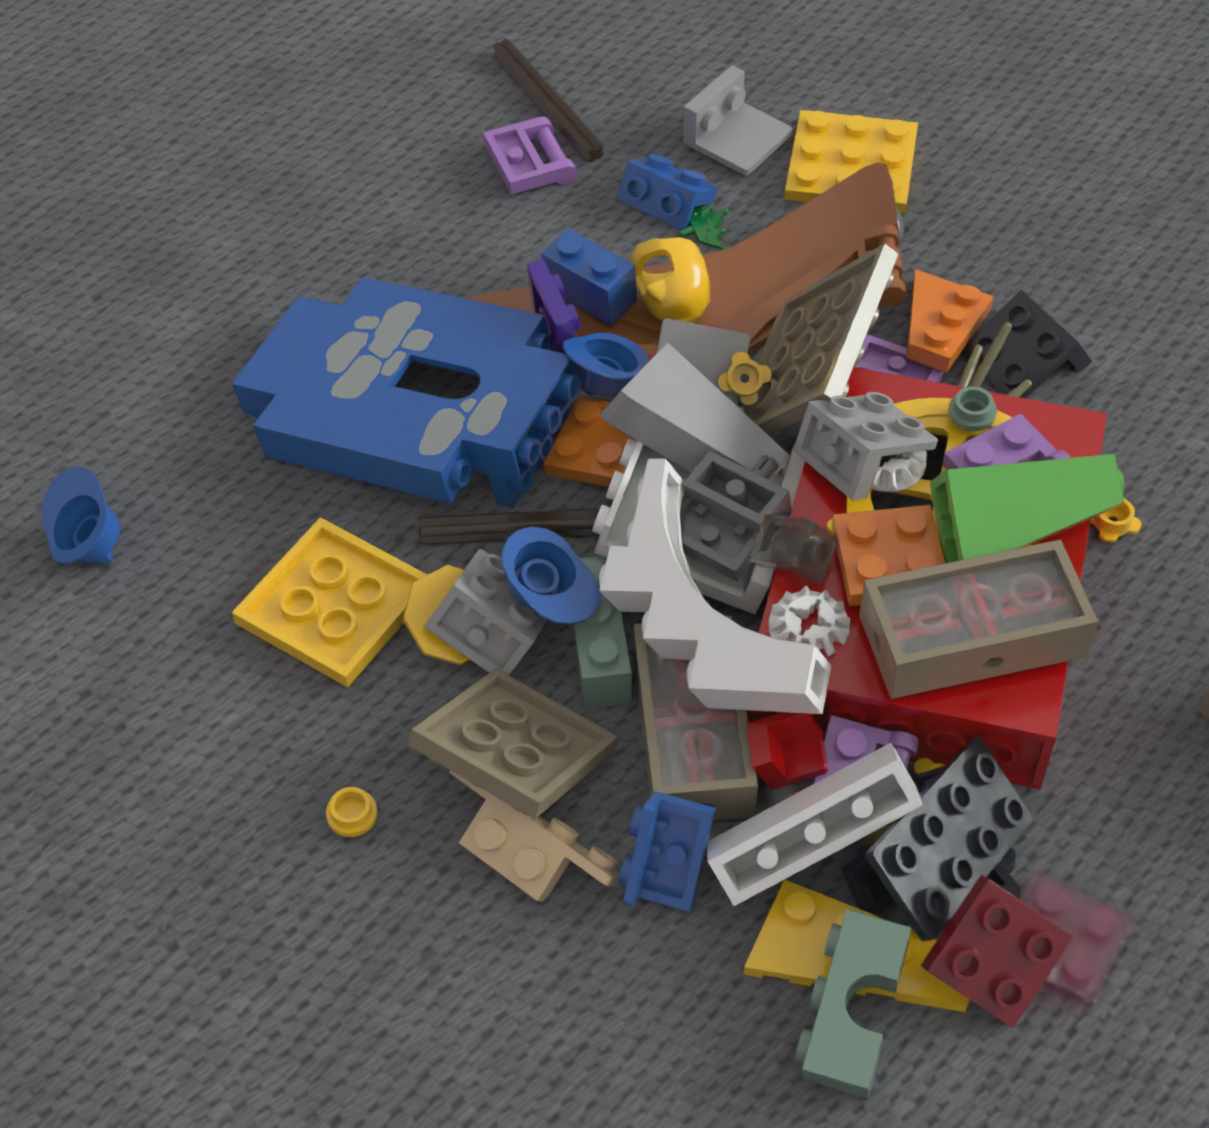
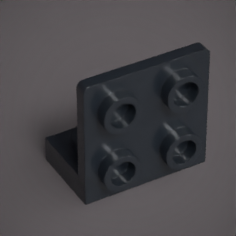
M1022 289L970 338L961 352V355L968 361L976 345L983 347L976 366L978 370L1004 323H1011L1012 329L985 378L1004 395L1010 393L1024 380H1030L1032 382L1031 387L1020 396V398L1025 399L1059 366L1063 368L1069 363L1075 370L1080 372L1092 362L1080 343Z

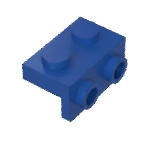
M649 154L647 158L627 161L617 199L680 230L688 227L694 207L709 204L715 198L718 187L705 182L706 177L703 174L688 169L681 171L671 166L672 161L664 156Z
M657 791L653 793L644 806L637 805L629 831L630 836L637 837L633 855H626L619 876V885L626 886L623 899L624 904L634 906L637 900L642 898L688 912L691 911L696 899L716 810L715 807Z

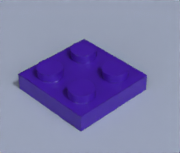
M544 259L528 263L527 270L534 313L545 316L548 333L552 337L551 351L566 354L562 348L563 342L567 339L578 337L574 331L580 329L576 309L572 303L565 304L563 300L565 299V291L562 281L557 273L551 275Z

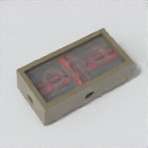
M1061 540L864 580L859 613L891 699L1088 657L1099 623Z
M725 616L732 620V616ZM642 623L633 624L634 664L650 797L657 791L715 807L713 821L754 817L756 814L758 784L756 771L753 769L746 726L748 723L746 710L707 708L688 689L687 668L691 660L662 659L643 639Z

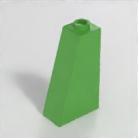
M1115 454L947 469L930 481L938 534L945 563L1030 546L1099 516L1123 503L1125 481L1122 472L1117 468Z

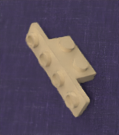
M449 771L450 774L486 799L462 836L459 844L536 901L543 902L549 896L570 861L602 884L609 887L623 888V885H619L620 873L615 870L619 862L597 847L593 846L588 851L575 840L579 834L573 828L556 818H552L550 823L540 815L534 819L514 809L510 804L484 789L473 785L470 781L453 771Z

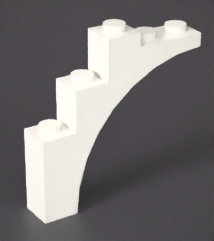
M666 458L648 459L644 477L638 483V503L634 520L630 522L627 530L628 546L609 547L606 564L602 566L599 574V591L619 611L645 612L642 620L643 639L662 659L691 660L687 668L688 689L707 708L823 714L831 671L830 663L813 644L777 640L743 628L714 610L705 601L692 579L682 546L680 510L683 494L682 483L684 481Z

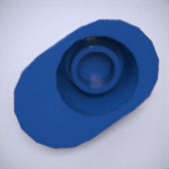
M595 333L584 337L570 338L563 342L562 347L566 355L576 363V373L580 377L582 391L588 395L598 394L605 397H616L650 361L646 352L637 344L627 338L610 333Z
M72 467L62 472L50 484L42 504V520L53 559L61 564H70L75 561L84 564L95 562L111 563L113 561L112 549L119 538L121 524L115 512L106 503L99 480L94 472L85 467Z
M528 527L516 531L507 539L502 549V567L507 576L509 591L519 604L533 609L542 618L559 624H575L585 621L597 611L601 602L600 586L591 571L560 535L546 528Z

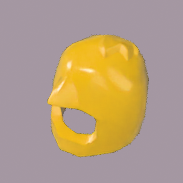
M683 238L650 239L637 244L631 255L630 263L635 265L636 283L643 303L649 312L661 321L668 318L694 323L710 302V281L704 258L698 246L691 240ZM665 255L670 259L674 268L673 271L660 274L643 271L644 264L648 260L656 256Z

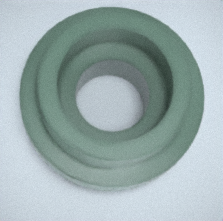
M976 386L961 389L951 399L948 409L951 421L956 426L968 431H980L990 427L995 421L997 407L992 395L987 390Z

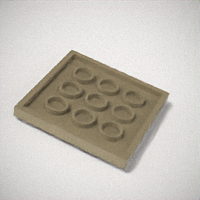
M886 244L879 246L783 301L757 362L759 365H766L770 368L771 379L769 382L762 384L757 392L758 400L754 404L744 405L741 402L739 404L740 407L744 408V413L768 436L779 431L783 432L790 426L802 421L809 401H830L832 396L846 397L849 391L847 381L853 367L856 366L863 356L864 346L862 344L867 331L876 322L879 316V309L877 307L882 294L889 288L894 278L892 269L898 253Z

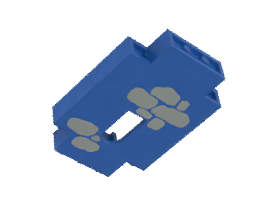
M362 277L342 305L298 296L233 381L232 386L243 413L258 418L253 427L266 457L450 504L461 487L467 485L471 472L474 471L489 476L497 504L513 509L521 495L529 491L534 474L551 450L572 410L570 403L574 402L579 395L581 380L576 373L573 360L564 353L551 351L552 337L548 333L545 316L542 314ZM412 361L472 374L480 379L478 388L472 394L461 399H447L395 387Z

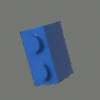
M568 228L541 253V259H544L551 275L557 273L562 281L565 291L564 300L609 326L617 321L637 301L635 265Z

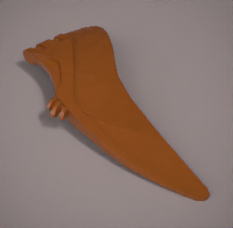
M874 163L863 167L761 232L728 249L703 254L710 281V302L694 323L705 326L713 324L716 328L749 334L750 342L747 354L750 357L755 351L765 346L784 300L883 244L896 251L898 257L892 269V273H894L893 281L882 294L877 308L881 309L901 303L906 298L904 281L900 279L903 276L901 252L896 248L899 245L898 221L893 181L887 164ZM671 263L643 267L644 272L652 274L667 273L674 269ZM637 283V301L611 326L574 306L580 322V329L574 331L578 337L595 333L615 334L637 344L646 352L647 356L655 353L657 350L662 321L655 318L643 303ZM530 286L465 297L470 300L534 313ZM564 300V302H565L566 305L571 304V303L567 302L566 300Z

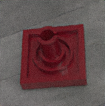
M981 874L920 966L1014 1028L1074 937Z

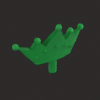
M704 205L698 206L692 212L689 221L691 227L680 230L681 236L684 237L695 233L700 244L720 248L721 250L727 249L718 240L725 233V229H718L717 226L724 215L729 213V210L724 209L712 212L714 207L711 205L702 208Z

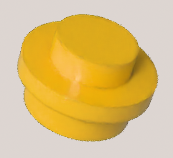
M346 787L337 791L326 808L328 825L336 834L344 837H356L368 832L374 826L378 816L376 802L373 797L357 787Z

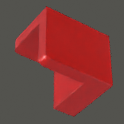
M781 712L746 724L752 767L772 791L824 775L828 772L822 729L810 713Z

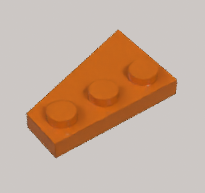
M915 269L911 290V314L908 327L906 358L947 373L991 309L994 296L983 293L974 286L960 285Z

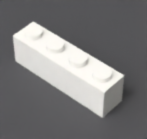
M889 743L709 840L707 845V861L733 906L923 806L915 783L892 743Z

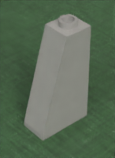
M668 342L599 415L607 423L690 472L696 468L709 451L750 471L759 462L762 455H768L769 459L770 457L774 458L779 465L778 470L768 480L779 485L784 479V476L779 471L791 457Z

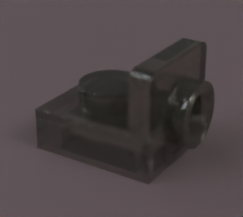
M765 515L749 560L761 568L796 571L811 582L822 583L836 548L837 539L809 518Z

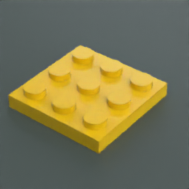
M800 110L784 200L808 202L863 167L874 163L887 164L893 181L896 208L900 213L905 214L918 123L898 119L890 120L861 115Z
M320 517L234 609L232 616L236 625L348 688L404 624L403 616L412 583L428 574Z

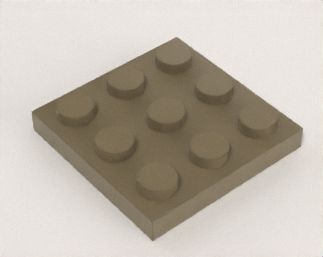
M494 669L412 728L408 746L424 754L433 762L439 763L467 779L473 785L510 804L514 809L536 819L614 752L618 736L505 673Z

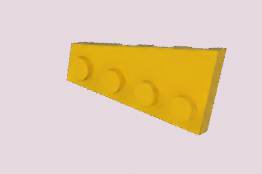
M784 879L744 966L743 975L760 978L765 975L789 979V983L811 986L812 983L815 984L818 975L828 977L833 959L824 955L828 935L832 924L842 926L846 909L879 919L883 918ZM913 930L910 932V942L896 993L874 987L865 988L855 993L860 995L872 993L894 997L896 1001L966 1012L970 999L920 966L937 940L933 939L923 942Z

